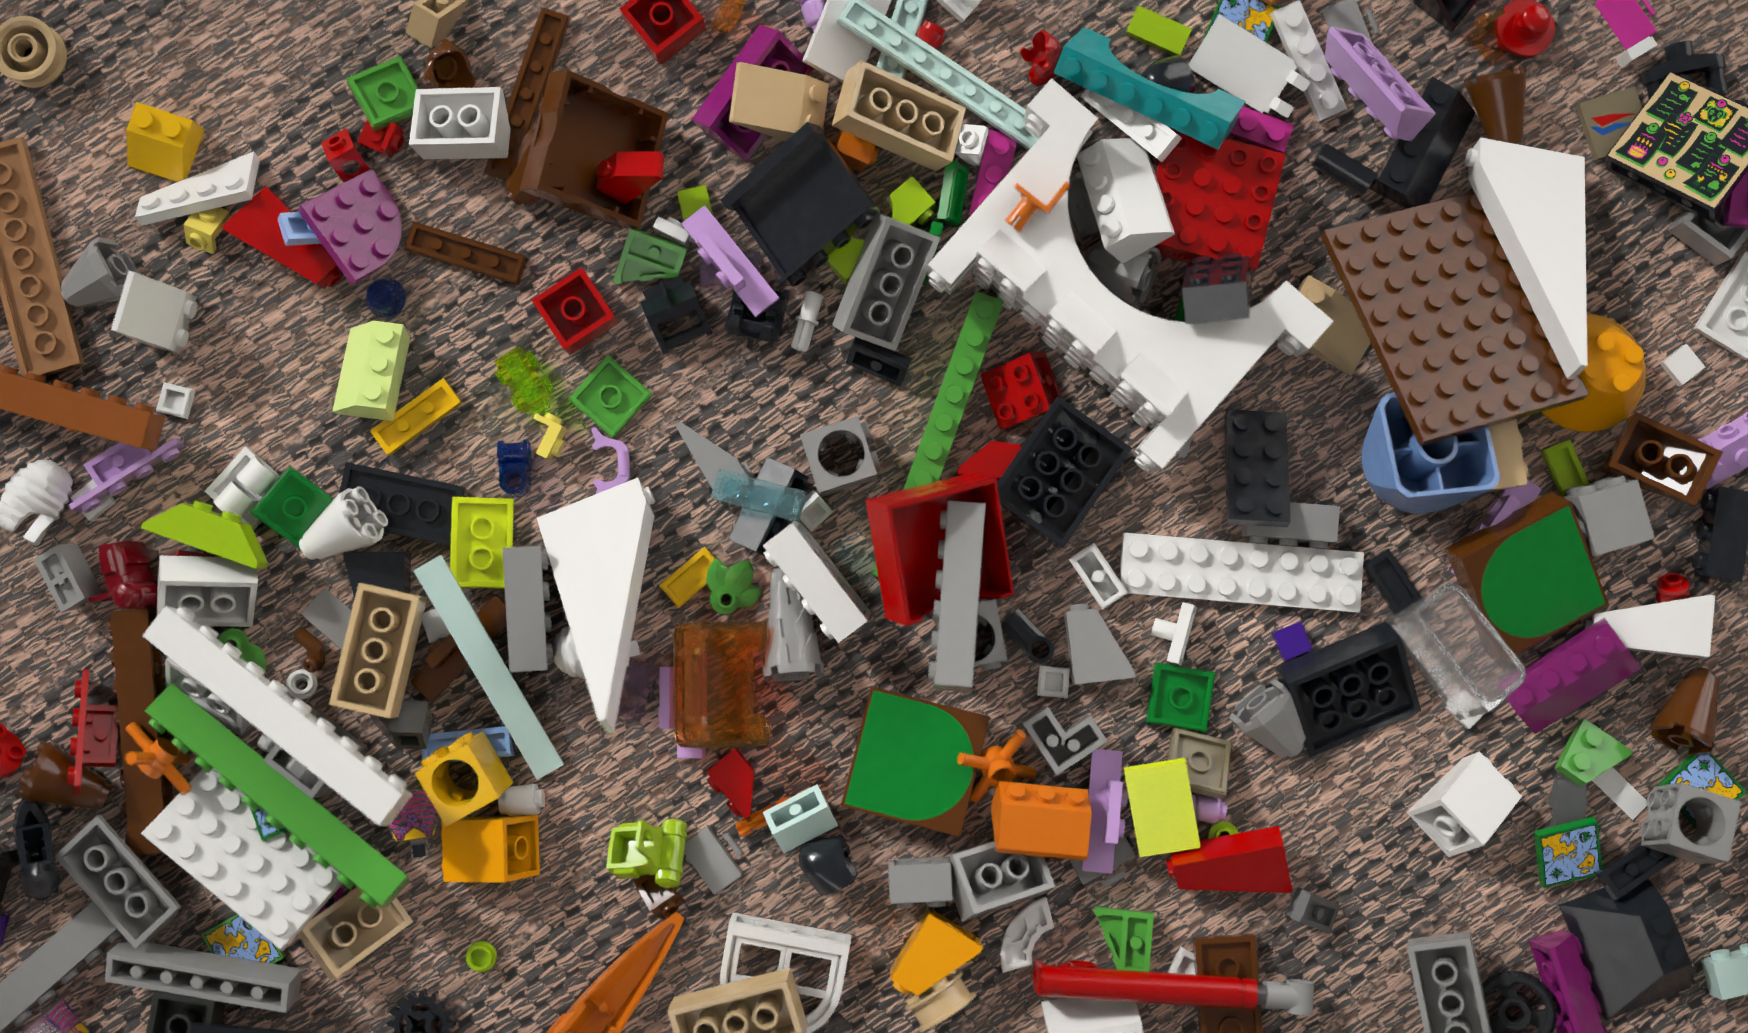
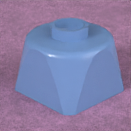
M1395 393L1385 394L1381 399L1368 428L1361 452L1366 480L1381 500L1403 512L1413 514L1429 513L1467 501L1493 490L1500 481V475L1489 427L1420 446Z

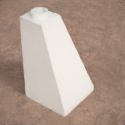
M1705 595L1596 613L1592 615V620H1586L1585 629L1605 617L1628 650L1698 659L1710 657L1716 595Z

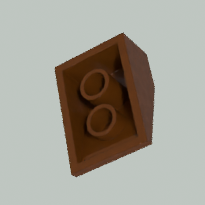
M1635 412L1627 418L1601 471L1613 477L1625 476L1626 480L1638 479L1640 488L1695 507L1723 451Z

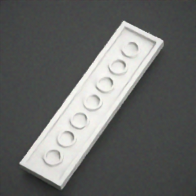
M1123 533L1119 580L1128 594L1360 613L1364 552Z

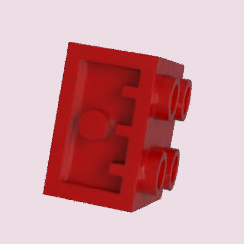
M1045 351L1028 353L982 373L980 376L997 424L1001 430L1046 413L1057 396L1062 398Z

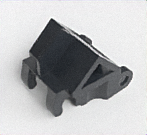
M681 275L664 283L661 281L659 285L642 291L646 300L640 303L663 355L669 353V349L704 334H707V336L713 334L691 282L685 283ZM688 315L690 318L699 316L701 323L663 339L661 330L668 328L667 324Z
M783 289V292L773 290L779 297V300L772 304L766 312H762L757 317L753 315L733 290L732 303L725 322V329L729 334L747 337V349L749 351H752L754 339L766 342L771 340L779 342L790 290Z

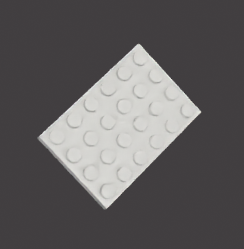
M202 769L189 783L192 786V790L183 796L179 793L141 834L283 951L340 888L342 883L335 878L339 873L331 866L325 870L312 859L315 853L307 846L301 850L288 839L292 835L290 832L281 833L263 842L251 809L241 800L245 795L237 789L233 792L226 789L218 782L221 776L213 769L209 773Z

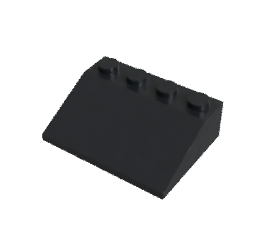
M1057 396L998 480L1000 505L1056 548H1064L1133 448Z
M1386 621L1275 667L1279 682L1291 693L1306 737L1304 745L1310 757L1421 711L1402 638Z

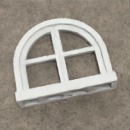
M733 912L728 925L720 972V985L751 978V976L736 974L741 943L781 950L778 970L789 968L792 953L832 960L826 991L796 985L799 994L823 998L819 1005L806 1015L808 1023L806 1033H811L830 1018L838 1005L852 935Z

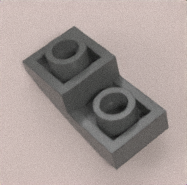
M1566 777L1554 778L1548 803L1553 809L1550 827L1586 818V784L1579 786Z

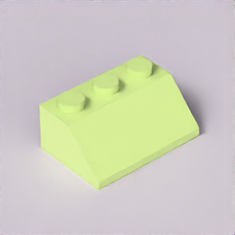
M371 321L350 328L332 411L334 414L387 421L394 420L410 343V336L403 324Z

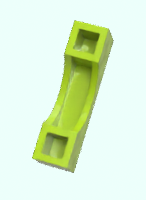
M913 176L889 195V202L893 213L892 218L915 227L918 223L923 226L935 215L933 210L935 209L936 202ZM851 237V241L840 249H835L828 255L829 259L826 264L846 286L865 240Z

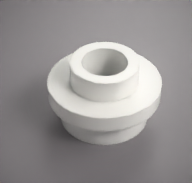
M305 669L294 671L286 681L288 693L293 698L300 700L313 696L318 687L316 676ZM300 681H307L308 686L305 689H297V684Z

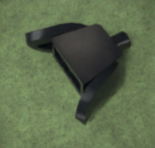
M21 799L13 822V837L19 852L22 872L21 889L27 898L45 900L52 893L59 891L60 876L55 867L52 848V827L45 810L39 802Z

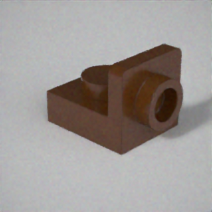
M643 875L634 881L649 911L659 918L668 917L673 912H677L679 906L685 902L683 896L675 888H664L656 884L655 875Z

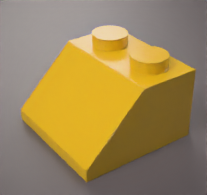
M136 102L126 129L127 165L175 182L187 179L204 129L193 120Z

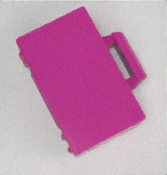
M1598 0L1595 3V6L1625 50L1657 32L1636 0ZM1641 0L1649 11L1650 17H1652L1656 11L1648 0Z

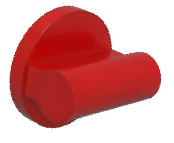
M1667 573L1657 579V593L1655 594L1657 603L1675 601L1690 596L1689 581L1684 576L1678 573Z

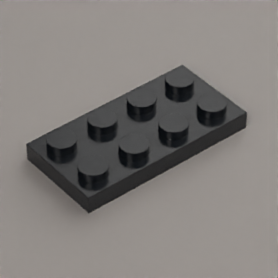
M1227 409L1224 416L1227 524L1288 527L1290 524L1286 413Z
M346 462L339 493L348 488L354 489L358 486L364 488L377 510L382 511L387 517L388 525L384 527V532L445 545L451 544L452 497H464L466 487Z

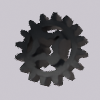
M423 988L419 992V996L413 990L407 994L408 1000L401 997L397 1001L400 1008L394 1007L390 1010L389 1013L395 1019L388 1021L387 1026L394 1027L395 1031L392 1033H453L449 1028L457 1025V1021L450 1020L449 1018L455 1012V1009H446L445 1005L449 1001L448 998L440 1002L438 1000V991L428 996L427 989ZM415 1004H427L431 1008H420ZM438 1015L441 1019V1029L437 1026ZM403 1018L406 1021V1031H404ZM423 1018L427 1023L420 1029L417 1024Z

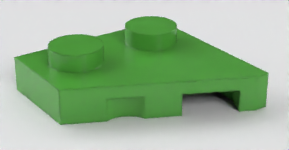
M631 227L612 283L622 284V282L649 281L655 278L667 279L678 277L688 247Z
M1583 718L1577 722L1554 769L1581 786L1629 757L1633 751Z
M1095 906V915L1099 920L1117 970L1150 972L1154 912Z

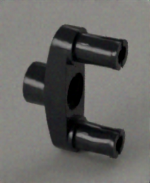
M1692 40L1666 46L1664 48L1666 62L1658 64L1640 74L1642 85L1647 88L1648 98L1652 96L1670 71L1677 75L1701 72V74H1705L1707 87L1717 89L1723 96L1729 94L1724 68H1726L1724 55L1720 53L1695 54Z

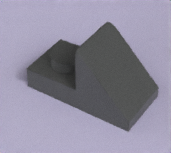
M1297 887L1286 914L1299 923L1330 934L1341 905Z

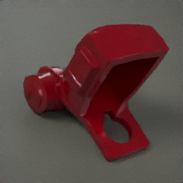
M129 540L98 546L101 571L109 592L89 598V603L114 600L115 605L119 608L157 607L158 580H154L152 575L150 557L144 542Z

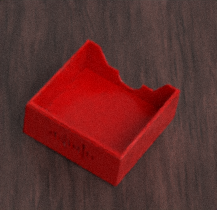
M1169 127L1182 139L1163 162L1156 158L1154 171L1175 235L1154 247L1159 249L1162 257L1185 263L1192 262L1193 258L1200 256H1209L1212 260L1222 259L1224 255L1229 253H1240L1242 256H1249L1250 275H1252L1258 269L1286 154L1225 139L1220 148L1216 149Z
M972 472L866 499L886 619L906 626L916 624L923 620L925 614L934 612V600L941 601V589H936L937 570H943L944 559L938 558L939 540H945L946 529H940L941 510L948 509V501L985 503L979 599H1003L1014 595L996 476Z

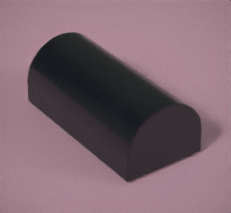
M1325 144L1320 148L1311 163V166L1361 196L1367 191L1377 175L1373 170L1329 144Z
M855 337L846 364L901 387L912 358Z

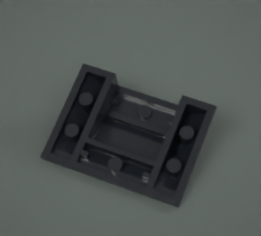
M1649 878L1619 899L1613 900L1603 887L1559 904L1569 932L1574 934L1581 943L1583 953L1580 954L1583 966H1586L1592 978L1590 985L1595 997L1599 1001L1604 1020H1610L1691 988L1692 962L1668 904Z

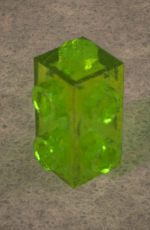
M519 345L494 361L498 367L494 372L503 386L509 385L513 392L510 399L519 412L524 410L528 415L533 413L541 415L551 408L550 403L555 401L551 393L555 391V388L546 375L541 377L536 367L540 364L531 350L526 352Z

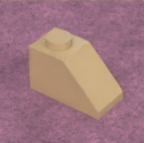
M470 0L416 1L413 3L406 33L417 39L421 44L432 48L447 37Z

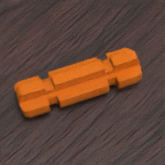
M783 797L782 799L776 801L775 805L787 800L788 798ZM770 804L751 814L750 818L738 821L735 826L739 835L745 837L753 833L754 829L759 830L768 825L763 812L775 805Z

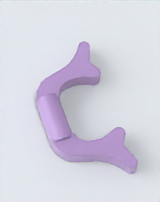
M594 427L592 428L595 442L592 448L599 450L604 447H613L618 457V474L615 480L609 482L598 479L594 480V485L597 488L596 494L629 481L631 476L630 451L625 443L605 437Z

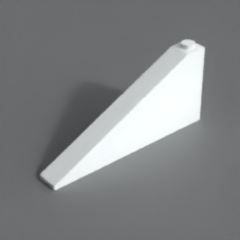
M1480 137L1473 149L1470 148L1466 154L1465 165L1468 166V180L1567 379L1574 380L1587 367L1585 157Z
M639 478L537 518L597 718L607 734L613 733L615 729L654 521V513L651 508V504L655 503L653 494L649 486L643 488Z

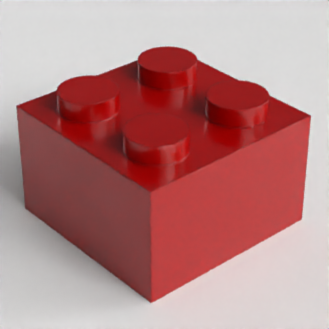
M630 0L620 8L625 23L659 65H662L706 31L703 17L689 0Z
M582 267L531 300L562 348L569 355L619 324V321Z

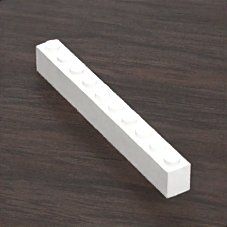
M165 606L142 635L144 638L378 826L390 825L412 796L405 789L407 784L402 779L393 774L388 776L381 770L383 765L377 759L370 755H367V757L363 756L357 751L359 748L358 744L346 736L343 738L339 737L333 732L335 730L333 724L322 717L319 719L314 717L310 713L312 708L300 699L296 698L294 701L286 694L289 690L276 680L270 682L263 676L265 671L260 666L251 661L245 662L240 658L242 654L240 650L229 643L224 645L217 639L219 634L205 624L200 626L194 621L196 616L191 611L182 606L179 608Z

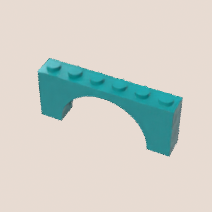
M1086 27L1064 45L1054 71L1055 74L1216 149L1220 148L1234 128L1246 102L1221 89L1208 94H1195L1174 90L1152 82L1127 68L1112 54L1109 48L1110 38Z

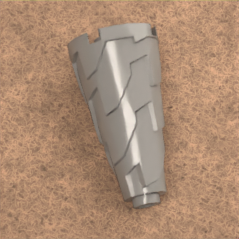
M777 565V568L773 569V573L770 576V609L767 625L765 665H762L763 677L768 681L773 674V681H798L810 679L809 672H815L816 678L824 675V661L821 660L812 615L802 605L801 601L804 598L798 590L792 591L784 582L782 577L785 574Z

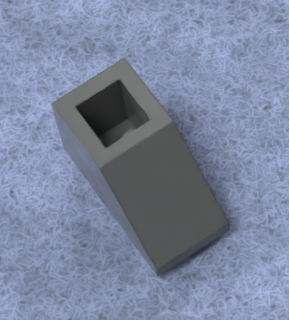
M420 700L402 701L399 717L386 718L370 714L372 722L396 748L427 749L433 722L429 702Z

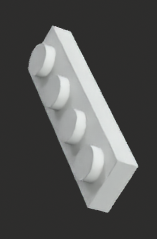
M1300 0L1273 11L1270 16L1287 55L1295 60L1294 64L1298 66L1295 72L1311 81L1304 93L1317 122L1346 110V104L1324 58L1325 56Z
M1086 89L1080 96L1161 162L1166 159L1182 139L1166 125L1089 89Z

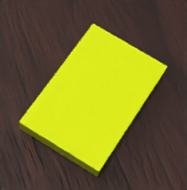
M452 497L450 570L461 588L505 589L503 547H513L514 499Z
M1185 758L1124 767L1139 857L1201 848Z

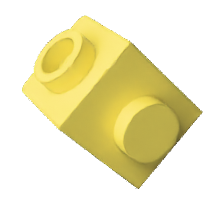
M218 207L191 214L183 224L186 243L194 249L213 254L216 251L215 239L223 229L221 226L230 219L229 211Z
M548 412L545 413L544 417L536 413L533 419L548 426L536 454L551 461L553 456L558 457L565 445V441L562 438L567 429L560 425L562 419Z

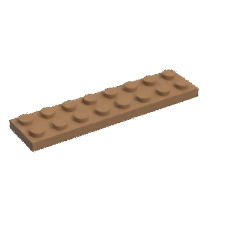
M17 137L0 142V296L21 376L26 377L27 372L48 376L83 366L85 362L70 305L61 294L63 278L27 141L23 137Z

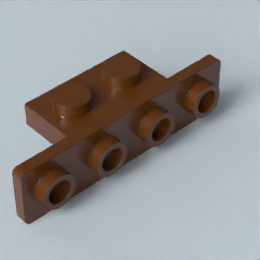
M493 596L477 613L492 641L507 627L506 604L498 596ZM451 634L444 640L439 638L429 647L427 651L430 655L425 659L427 664L411 680V683L429 701H434L469 666Z

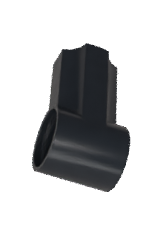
M1018 608L1001 624V629L1033 663H1046L1053 656L1054 646L1051 640L1045 637ZM1043 642L1047 645L1048 655L1045 658L1039 659L1033 656L1031 648L1034 643Z

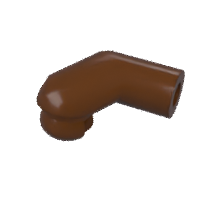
M301 628L295 634L294 640L307 649V657L304 659L303 667L306 671L313 673L321 670L325 664L324 644L305 628Z

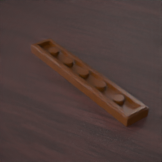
M541 7L506 107L511 130L508 157L488 158L484 170L486 175L504 181L507 180L523 137L530 129H533L543 100L548 76L554 69L571 20L570 16Z

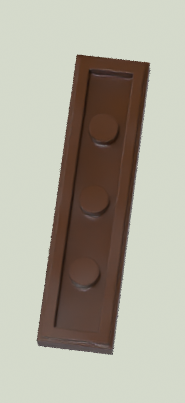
M414 221L404 248L407 252L518 286L528 259L525 255Z

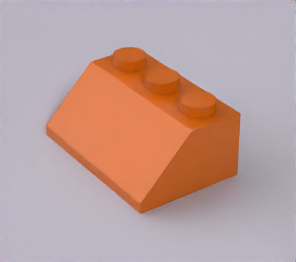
M998 781L990 805L996 852L1087 860L1092 815L1087 789Z

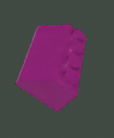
M759 25L691 120L710 138L745 162H748L766 135L729 122L737 63L743 62L807 76L811 74L814 68L802 62L804 58L802 53L779 30Z
M1604 617L1499 683V687L1518 716L1536 734L1642 668Z
M1560 930L1528 940L1540 980L1551 991L1556 1002L1557 1022L1555 1028L1557 1033H1608L1606 1027L1601 1024L1598 1015L1601 1014L1599 1001L1592 995L1589 986L1592 983L1590 972L1586 966H1583L1580 957L1583 950L1579 939L1570 932Z

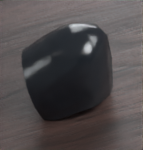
M1178 55L1157 59L1140 75L1152 82L1187 93H1194L1195 91L1193 72L1188 63Z
M843 835L812 840L804 843L800 848L799 867L806 879L821 896L834 893L855 882L854 878L858 875L849 857L850 848Z

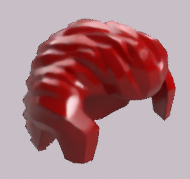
M1041 30L1032 38V48L1027 50L1023 47L1020 50L1024 61L1034 64L1029 71L1028 78L1035 86L1046 84L1051 78L1053 79L1057 76L1054 71L1063 50L1058 39L1045 30Z

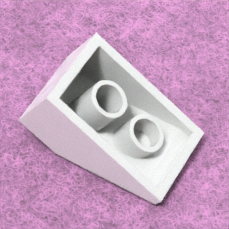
M128 271L111 330L145 345L180 354L181 348L185 347L188 342L189 332L187 328L189 321L194 318L197 312L196 297L181 289L136 272Z

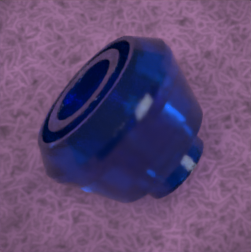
M383 277L376 279L367 288L365 294L366 305L376 316L383 318L393 317L405 306V289L401 283L393 278Z

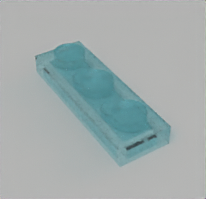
M719 469L711 498L799 523L807 493Z

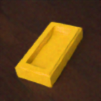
M703 547L659 585L660 588L678 608H681L707 585L706 574L715 557L706 547Z

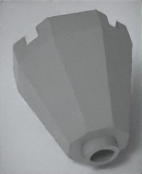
M99 237L92 241L63 279L61 284L62 297L68 304L79 308L120 300L128 271L139 274L130 255L126 251L120 254L115 249L119 245L114 240Z
M1098 244L1094 249L1088 251L1085 262L1095 277L1112 294L1138 310L1140 308L1138 302L1144 303L1147 300L1157 279L1158 271L1153 269L1154 263H1161L1162 256L1159 249L1152 247L1131 260L1121 263L1104 249L1103 244Z
M1275 679L1270 681L1273 687L1266 689L1264 685L1257 686L1235 706L1238 712L1237 715L1231 713L1229 719L1243 733L1280 757H1294L1302 751L1306 737L1291 693L1282 683Z

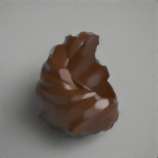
M443 39L442 44L432 49L427 57L424 68L426 89L474 87L476 78L472 75L470 61L465 51L458 45Z

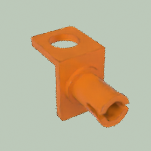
M1066 181L1046 206L1017 183L1014 188L1021 194L1020 197L1022 199L1010 215L1005 218V221L1012 226L1016 219L1021 216L1013 226L1014 229L1021 232L1036 210L1039 212L1042 210L1049 215L1070 188V184Z

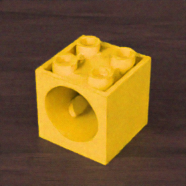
M470 731L457 738L448 747L446 745L440 747L422 760L423 766L415 772L417 779L446 827L498 799L514 783L484 731L476 735ZM449 760H462L472 766L478 776V790L469 791L462 789L452 781L448 771Z

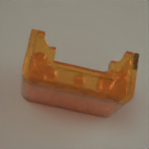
M767 621L677 624L673 635L674 733L676 742L680 747L723 748L769 745L771 734L770 722L764 715L754 714L753 708L756 701L753 690V675L755 673L753 653L764 651L769 643L770 634L767 629Z

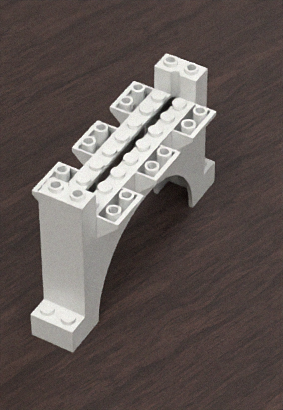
M1051 78L1027 105L1023 121L1026 123L1025 128L1034 137L1039 138L1038 141L930 261L927 269V275L930 278L928 282L938 292L942 293L945 290L950 295L973 269V274L976 276L974 281L986 291L989 288L998 295L996 299L1004 301L1002 305L1007 310L1013 308L1017 312L1021 309L1022 312L1020 314L1027 322L1033 326L1036 323L1041 326L1040 332L1043 334L1041 339L1054 350L1056 347L1061 349L1066 354L1064 359L1075 369H1078L1080 366L1085 370L1088 367L1091 370L1089 375L1100 385L1106 383L1110 386L1107 390L1111 393L1109 398L1120 408L1126 406L1134 413L1131 417L1141 427L1146 428L1148 425L1151 429L1153 428L1132 454L1136 457L1134 462L1147 473L1150 470L1156 473L1163 469L1275 340L1278 341L1277 346L1285 354L1288 356L1293 354L1295 357H1298L1311 348L1333 323V320L1287 281L1261 303L1250 308V318L1186 324V322L1165 320L1141 312L1112 294L1095 277L1084 261L1075 242L1070 225L1068 190L1049 215L1042 210L1040 212L1036 210L1021 232H1018L1013 227L1021 216L1010 226L1005 221V218L1010 215L1022 199L1020 197L1021 194L1015 190L1014 186L1018 183L1047 206L1066 181L1069 183L1073 163L1083 145L1093 132L1090 129L1098 120L1094 114Z

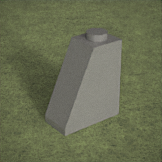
M1088 603L1070 605V611L1063 612L1072 684L1136 678L1134 669L1096 608L1089 609Z

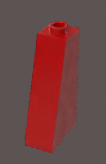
M267 186L221 226L234 237L323 289L327 286H334L343 276L341 274L342 271L322 244L285 246L277 219L280 213L292 211Z
M1279 826L1200 840L1201 848L1171 852L1172 859L1166 860L1169 877H1176L1178 889L1267 893L1293 892Z

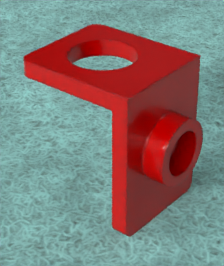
M346 128L322 141L321 144L326 158L343 183L370 170V167L355 148L351 135ZM348 161H356L360 167L356 173L346 174L342 170L343 165Z

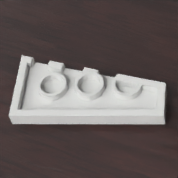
M251 152L142 196L139 199L135 218L143 226L251 200L259 158L255 152Z

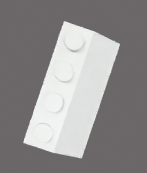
M1132 138L1101 139L1077 155L1106 251L1121 263H1125L1175 235L1149 152Z
M799 518L763 545L766 549L764 552L766 559L773 567L778 565L785 574L782 577L784 582L792 591L798 590L804 598L801 601L802 605L810 615L816 614L822 621L820 627L830 640L835 638L839 643L868 621L872 612Z

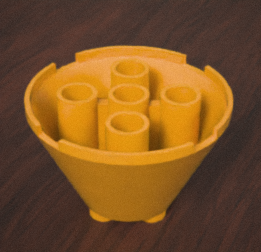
M1587 314V367L1579 376L1589 395L1584 400L1545 410L1542 413L1555 424L1577 432L1605 430L1626 419L1639 404L1646 385L1647 374L1644 353L1635 338L1617 322L1604 316Z

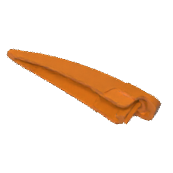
M675 911L641 937L586 989L566 1013L557 1018L546 1033H621L667 955L681 928L684 917Z

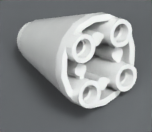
M360 486L354 489L348 488L339 493L304 533L303 538L300 539L299 546L302 553L311 560L316 558L322 559L367 547L382 539L384 527L388 525V520L382 511L377 510L364 488Z

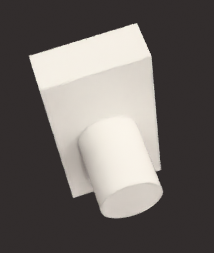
M1182 602L1177 623L1158 618L1154 621L1151 635L1172 641L1167 657L1169 663L1182 665L1197 610L1195 605Z

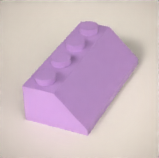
M1334 26L1328 30L1324 58L1332 66L1330 68L1331 72L1339 79L1345 80L1349 85L1348 91L1367 105L1365 109L1369 115L1380 120L1385 125L1384 131L1394 140L1412 141L1436 114L1433 109L1363 33Z

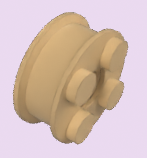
M17 16L0 25V72L17 84L28 88L44 87L54 82L61 75L67 61V49L63 39L56 31L43 21L31 16ZM33 47L32 53L25 57L26 50Z
M954 970L918 996L913 994L905 1000L907 1003L905 1006L906 1011L912 1010L920 1023L919 1032L926 1031L949 1018L977 996L975 992L970 993L962 981V970L958 972Z

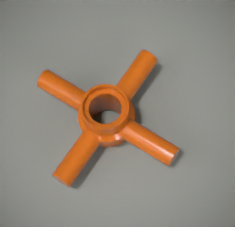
M136 722L127 725L125 730L142 748L143 752H129L125 757L126 763L138 765L144 774L153 779H159L164 774L182 796L188 794L192 790V786L174 767V764H188L191 759L190 754L180 752L177 747L165 738L160 737L153 742Z
M1017 729L1004 747H988L980 756L966 753L958 755L957 763L959 765L981 769L983 774L971 791L970 799L973 802H979L991 785L997 787L998 781L1011 782L1015 776L1032 780L1036 777V768L1014 764L1011 758L1027 737L1022 730Z

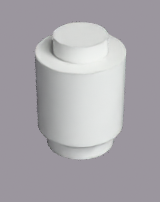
M537 784L510 786L498 798L501 815L508 816L539 814L541 808L545 807L544 790L539 789Z

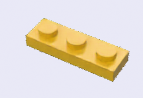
M442 378L395 412L393 421L384 420L370 430V432L384 452L391 456L463 403L446 379Z

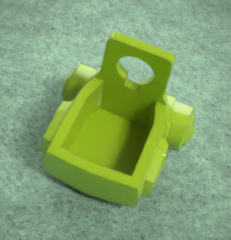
M668 819L662 822L661 827H653L644 820H638V822L623 823L619 827L612 828L606 869L619 879L639 878L640 875H655V883L661 887L674 888L680 886L681 876L684 871L682 868L684 849L688 837L686 833L687 823L679 819Z

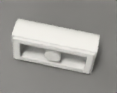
M1092 543L1069 559L1102 610L1128 594L1095 543Z

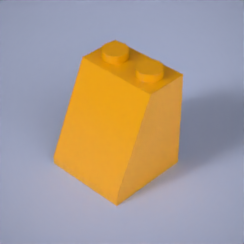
M538 814L463 817L447 827L442 821L443 882L505 883L540 875Z
M927 907L890 968V978L894 982L893 987L905 995H909L912 992L918 996L978 955L983 949L980 938L932 908Z

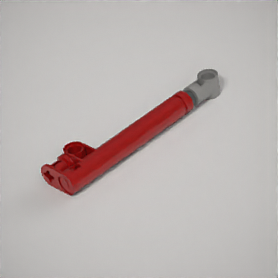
M1035 960L1033 966V989L1038 996L1233 1009L1241 1007V1009L1255 1010L1257 1005H1262L1263 1009H1284L1286 1013L1295 1015L1313 1014L1314 982L1308 980L1287 979L1286 983L1263 981L1262 984H1257L1255 978L1239 979V977L1101 969L1093 962L1077 960L1061 963L1060 966L1045 965L1041 960Z

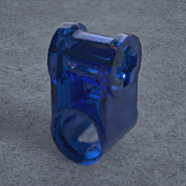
M524 439L523 442L505 443L504 440H499L497 442V459L500 487L512 497H524L531 489L532 450L530 440ZM514 476H521V486L518 489L510 490V479Z

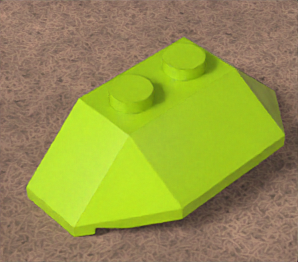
M195 500L194 504H180L142 523L141 529L255 569L267 568L268 561L251 525L240 521L242 516L226 510L219 514L212 511V505Z

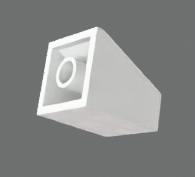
M1479 751L1462 758L1407 811V814L1448 857L1484 846L1522 796L1514 788L1513 784L1505 779L1492 765V762Z

